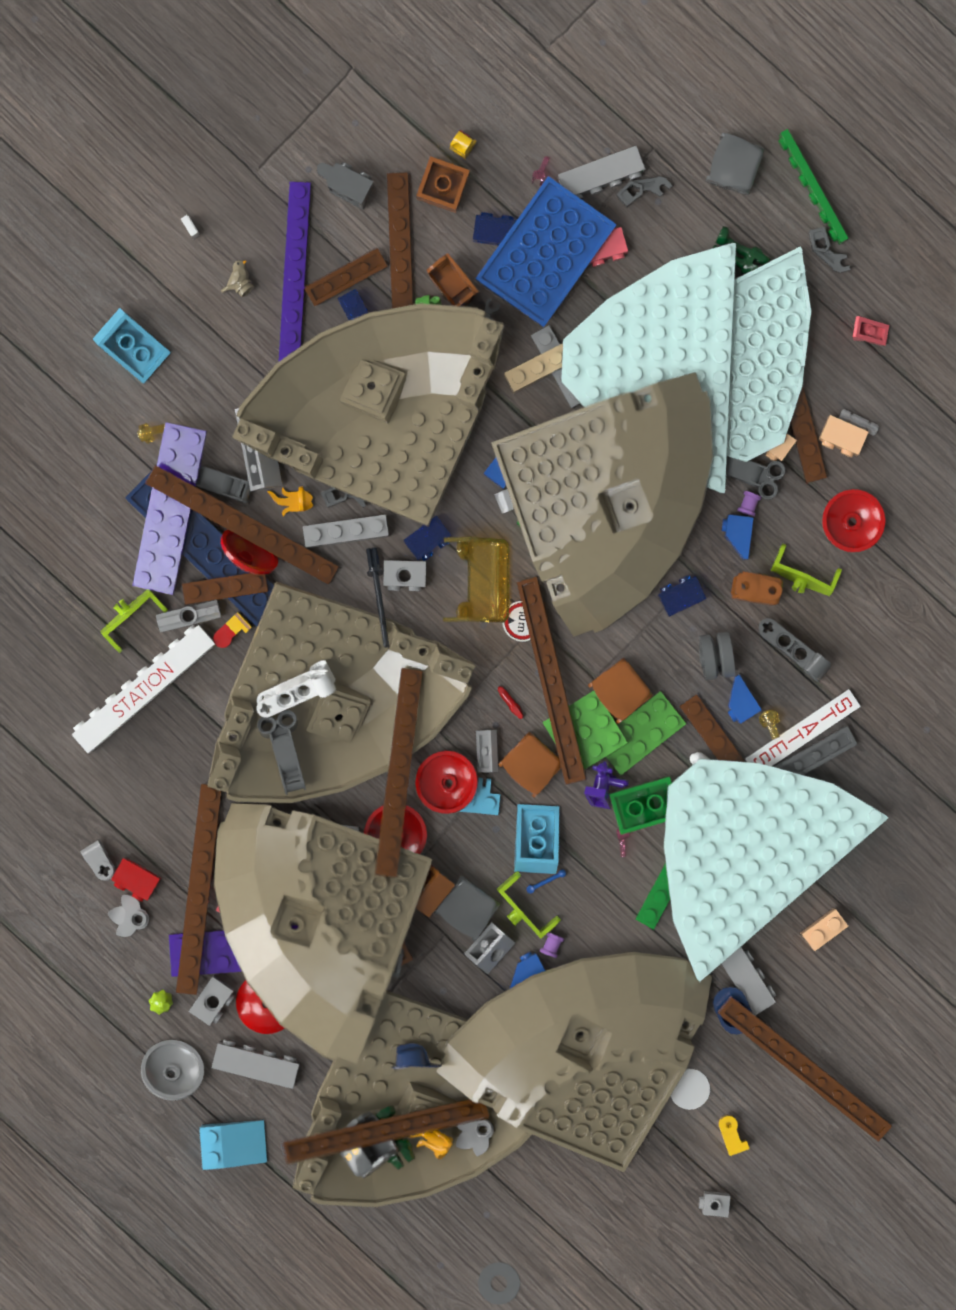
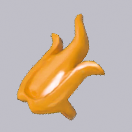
M303 486L299 487L298 492H287L282 488V494L288 498L281 499L273 492L267 491L278 505L287 506L282 511L283 517L288 512H304L313 507V496L305 491Z
M439 1130L407 1137L425 1138L427 1141H418L417 1147H428L439 1160L445 1157L453 1142L452 1137L445 1135Z

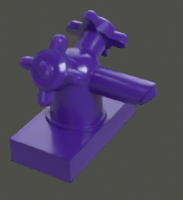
M604 761L598 766L594 765L592 767L598 773L596 774L593 787L586 786L584 795L591 806L611 810L612 803L608 794L609 787L624 788L629 785V781L613 776V769L609 768L607 762Z

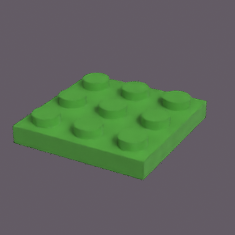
M595 691L569 706L585 770L629 744L613 716L601 703ZM549 718L542 723L555 743Z

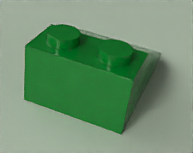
M669 776L609 794L621 835L666 821L668 786L671 784Z

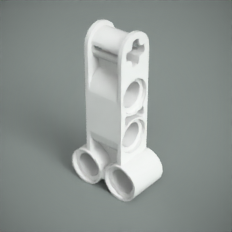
M319 661L311 666L310 671L261 692L257 696V713L262 717H270L317 695L319 697H326L336 690L334 685L336 679L327 662ZM302 685H306L309 688L300 689L299 687ZM288 694L290 696L287 698H282L280 695Z

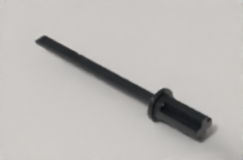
M377 548L366 549L369 566L367 575L373 577L383 646L389 648L390 644L379 576L384 571L380 567Z

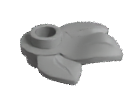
M122 895V906L108 912L110 919L119 925L116 931L118 936H131L136 930L145 928L149 923L148 913L141 909L139 901L130 895ZM137 915L142 916L143 920L141 923L136 922L135 917Z
M484 1119L457 1126L462 1131L456 1141L457 1148H473L476 1156L486 1152L489 1147V1138L494 1132L493 1125L489 1120ZM485 1126L487 1127V1132L482 1134L479 1132V1128Z

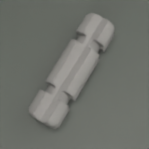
M845 409L839 415V419L868 431L870 435H875L879 429L877 424L869 423V420L856 414L852 415L850 411Z

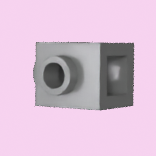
M704 1191V1195L699 1198V1209H702L703 1215L728 1217L729 1193Z

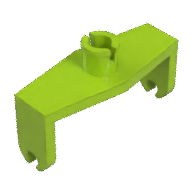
M782 543L771 571L794 582L792 590L795 592L800 587L798 593L801 594L805 592V588L830 596L834 591L842 569L838 568L829 586L806 573L779 564L786 548V544Z
M149 589L129 605L124 599L119 601L122 607L116 603L113 609L119 614L100 631L119 653L123 650L109 633L134 613L149 597L164 613L168 611Z
M517 871L501 884L497 890L514 908L507 915L508 919L515 926L523 919L541 939L561 919L558 916L554 917L541 930L534 926L504 892L521 876Z

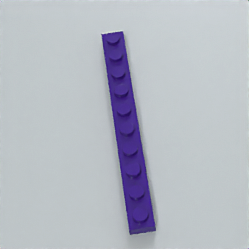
M290 182L279 361L301 347L311 183Z

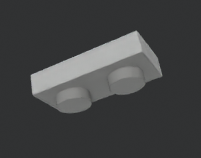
M497 730L476 731L478 772H498Z

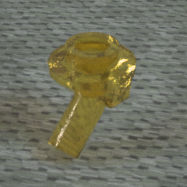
M147 423L139 425V430L137 431L141 442L145 441L147 444H150L155 440L153 435L164 432L165 424L152 427Z
M774 710L764 711L759 716V723L763 728L768 727L772 740L779 738L780 735L775 725L780 722L778 712Z

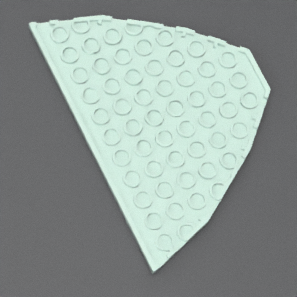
M736 243L668 262L607 299L563 339L561 382L584 407L620 394L640 390L657 382L696 372L702 391H708L711 400L714 457L707 488L719 493H725ZM650 395L645 396L647 403L651 401Z
M801 246L734 280L727 456L744 462L784 443L802 389L811 307Z
M699 759L668 786L664 853L673 922L699 982L703 980L886 821L888 817L836 785L761 763Z

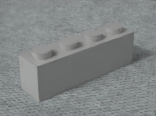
M637 146L558 174V181L560 185L580 199H583L584 194L591 193V195L600 193L603 191L602 188L608 185L611 188L622 184V180L630 178V181L642 177L641 173H644L645 168Z
M236 416L237 424H238L239 421H240V418ZM241 443L250 491L267 490L282 486L278 461H274Z
M386 515L303 526L306 548L389 537Z
M739 947L721 964L736 988L745 995L752 1013L757 1015L776 1003L774 1000L776 994L770 985L766 987L762 980L765 977L759 967L757 969L753 967L751 962L754 959L749 951H743Z
M226 1039L217 1044L212 1068L293 1089L300 1062L296 1061L297 1058L284 1055V1058L278 1057L276 1052L264 1050L263 1053L255 1051L256 1047L244 1045L243 1047L235 1046L236 1042Z

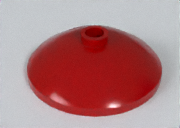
M846 490L835 495L827 503L822 516V526L827 539L835 547L846 552H861L875 545L882 536L885 528V514L879 501L871 494L862 490ZM850 518H854L856 520V524L854 526H851L848 521Z
M228 529L221 536V546L225 555L238 568L257 575L269 574L276 569L278 565V557Z
M453 751L437 752L426 758L420 765L416 774V791L422 803L429 809L442 814L456 813L467 807L473 800L478 787L477 773L473 764L465 756ZM448 780L453 782L451 787L446 786Z
M406 805L400 847L421 854L427 839L426 825L420 814ZM383 806L370 815L365 825L364 834L379 839Z
M245 980L236 996V1009L241 1021L252 1031L261 1034H273L285 1029L268 1008L263 1006L261 999Z

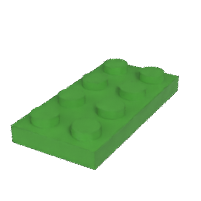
M660 691L618 724L629 744L606 758L617 772L622 775L686 725V723Z

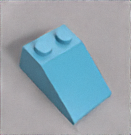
M121 308L116 311L93 338L99 347L143 384L171 353Z
M518 804L514 872L556 874L559 849V806Z
M264 1120L205 1124L200 1126L203 1170L267 1162Z

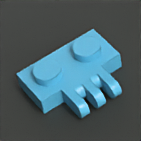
M479 778L473 800L460 812L498 815L500 794L490 793L491 779L487 778L485 787L482 786L483 778Z

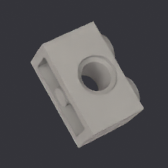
M384 560L383 586H388L390 591H400V587H409V591H421V587H426V562ZM403 570H407L411 574V578L407 582H402L399 579V574Z
M491 923L464 954L486 974H489L515 942L496 925Z
M213 976L189 1012L209 1026L212 1022L217 1023L223 1014L220 1010L224 1004L229 1006L235 997L232 994L235 989L216 976ZM210 996L218 998L219 1005L217 1007H211L208 1004Z

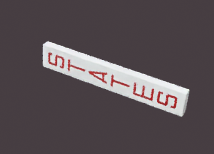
M848 689L746 757L745 760L749 763L773 766L861 706Z

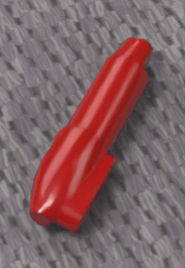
M498 686L497 691L508 705L510 711L519 719L524 718L520 706L513 700L507 690Z

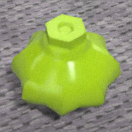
M164 989L159 992H153L152 997L148 1000L150 1011H154L158 1015L168 1012L173 1005L172 994L167 993Z

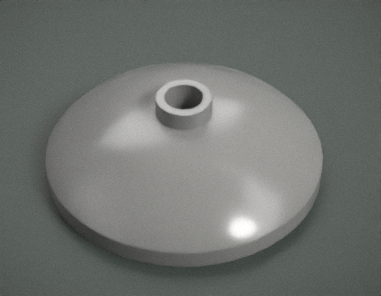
M166 1040L159 1042L146 1052L142 1060L141 1077L145 1086L151 1093L165 1100H181L189 1097L199 1088L203 1080L204 1065L200 1055L192 1046L182 1041ZM172 1073L175 1077L170 1078L167 1074Z

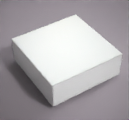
M186 215L181 218L193 239L198 237L199 232L190 217Z

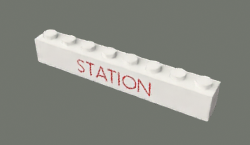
M192 625L184 632L186 636L179 641L177 638L168 646L170 650L167 653L163 654L161 652L152 660L154 662L153 665L149 668L147 666L143 667L137 673L138 678L133 682L128 680L121 686L123 691L117 696L115 693L105 700L107 704L102 709L97 707L89 714L91 718L86 723L81 721L73 728L75 732L72 736L88 754L93 752L215 646L214 641L200 625L197 627Z

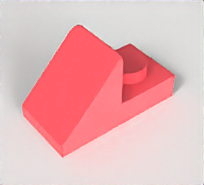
M856 316L853 340L886 346L889 325Z

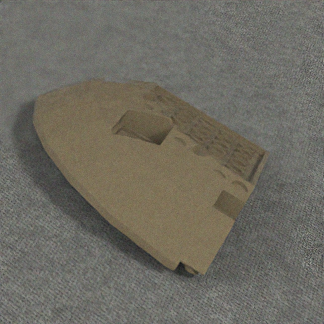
M416 304L367 313L326 330L279 361L241 404L236 414L240 421L232 438L274 461L276 460L293 467L295 471L429 527L480 414L487 393L485 386L496 365L504 324L486 318V313L476 308ZM477 369L482 370L480 375H475L474 372ZM370 383H375L373 390L368 389ZM284 449H289L287 455L282 454Z
M696 372L657 382L634 392H627L605 399L492 442L532 562L542 582L547 583L553 600L552 603L573 637L591 630L594 633L605 630L647 599L680 557L703 507L714 457L711 400L708 391H702ZM646 395L651 396V401L649 403L645 401ZM629 502L634 505L631 511L626 507ZM560 584L564 585V591L562 592L558 589Z
M276 582L229 696L224 713L226 721L220 736L217 737L208 787L227 792V799L236 802L294 803L342 792L388 771L401 669L422 671L413 754L434 739L468 698L472 689L468 681L475 668V664L442 643L417 636L413 629L389 618H386L390 647L385 648L383 646L379 615ZM421 648L426 649L424 653H419ZM326 661L336 679L334 682L336 690L329 696L319 697L317 695L286 709L295 713L297 717V729L291 732L306 787V790L303 788L289 792L286 795L271 739L264 738L258 730L257 723L262 716L257 713V696L265 690L310 671L311 666L315 663ZM302 685L299 688L307 689L309 687L306 685ZM282 694V695H280V696H281L282 698H287V697H289L290 695H288V694ZM281 712L272 715L271 717H273L275 720H278V716ZM341 714L343 717L341 720H336L335 716ZM287 717L283 720L282 724L289 726L293 723V719ZM264 724L262 730L270 731L273 728V724ZM231 734L236 735L234 739L229 738Z
M232 803L225 822H221L217 832L214 888L225 937L247 983L280 1025L323 1057L333 1061L336 1060V1057H340L357 1064L391 978L432 859L400 847L397 877L375 875L379 839L312 814L292 811L290 815L271 808L272 806ZM278 820L280 825L275 826L273 821ZM297 923L299 928L293 930L291 924ZM364 1005L370 1007L369 1012L363 1010Z
M638 952L583 958L535 974L486 1002L443 1046L442 1050L446 1055L441 1061L442 1067H438L436 1072L475 1103L480 1102L494 1108L498 1117L516 1128L625 1172L687 1069L694 1050L691 1039L699 1025H703L712 976L707 975L699 982L690 961L686 958ZM578 1032H584L581 1037L576 1036ZM487 1090H492L491 1093L485 1094Z
M386 990L357 1064L340 1057H336V1060L332 1062L317 1094L311 1113L313 1123L306 1137L346 1128L362 1114L370 1111L376 1116V1113L391 1105L396 1109V1113L393 1116L395 1117L470 1100L436 1072L438 1067L391 1068V1066L396 1065L397 1046L410 1043L421 1045L426 1050L430 1063L441 1064L446 1055L442 1050L446 1041L469 1019ZM364 1005L363 1010L369 1012L370 1007ZM487 1090L485 1094L491 1093L492 1090ZM486 1105L489 1114L487 1120L492 1123L494 1132L489 1138L488 1149L479 1156L475 1155L473 1148L460 1149L456 1147L457 1138L462 1131L457 1126L439 1130L453 1138L451 1148L445 1157L440 1160L435 1157L434 1152L428 1147H417L418 1141H427L425 1138L406 1137L404 1139H409L412 1144L415 1159L409 1163L402 1153L399 1152L398 1155L404 1163V1167L400 1170H397L391 1163L386 1162L363 1179L362 1177L355 1176L341 1154L336 1153L298 1162L293 1189L312 1194V1202L321 1205L378 1207L424 1198L478 1176L520 1148L532 1134L518 1129L498 1117L494 1108ZM481 1126L479 1132L482 1134L486 1133L487 1127Z

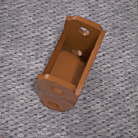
M448 253L426 270L432 282L451 306L465 307L479 294L476 287Z
M743 571L733 578L731 599L769 606L777 605L780 602L783 581L780 578Z
M622 658L587 685L589 688L593 687L601 703L617 718V724L653 696L650 689L625 658Z
M530 731L498 764L500 767L503 765L508 774L519 785L533 793L531 795L533 798L541 792L561 769L559 758Z

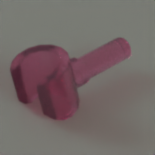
M545 156L539 170L533 172L532 184L535 179L541 180L540 186L544 183V172L549 161L548 157Z
M618 828L616 834L620 844L621 857H626L624 839L630 836L629 833L621 835Z

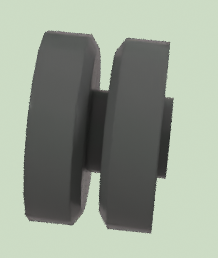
M729 632L717 633L716 646H714V641L710 634L699 636V658L705 681L717 679L718 666L724 678L734 677L735 665Z

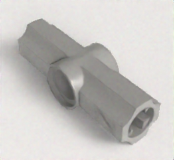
M214 600L157 614L156 618L161 633L221 618L218 601ZM188 610L194 613V619L191 622H186L183 618L184 613Z

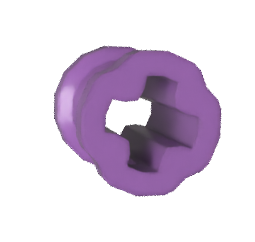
M744 491L743 502L737 511L755 517L754 511L758 501L761 500V496Z
M548 932L546 934L548 936L544 947L540 949V952L557 958L558 948L565 939Z

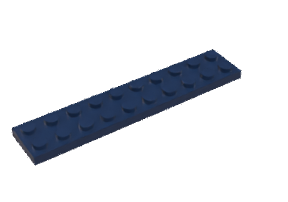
M150 473L125 497L145 518L152 487L145 484ZM191 510L183 555L208 580L248 574L249 572L235 566L225 555L221 546L222 534L203 515ZM267 578L268 592L228 598L256 627H258L274 588V585Z

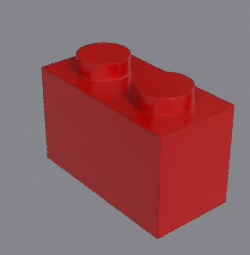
M125 857L122 859L111 880L115 882L114 886L122 891L128 889L133 892L132 896L143 902L144 899L147 901L150 899L161 877Z

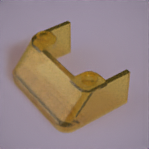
M480 537L444 538V542L457 543L459 557L462 560H468V602H461L456 610L457 617H445L443 622H506L509 617L510 548L508 542L505 539Z

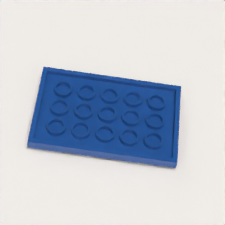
M548 176L475 280L544 328L617 224Z

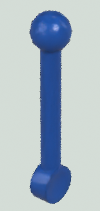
M561 869L557 874L534 886L529 885L526 889L527 892L531 894L535 889L559 877H565L566 871Z

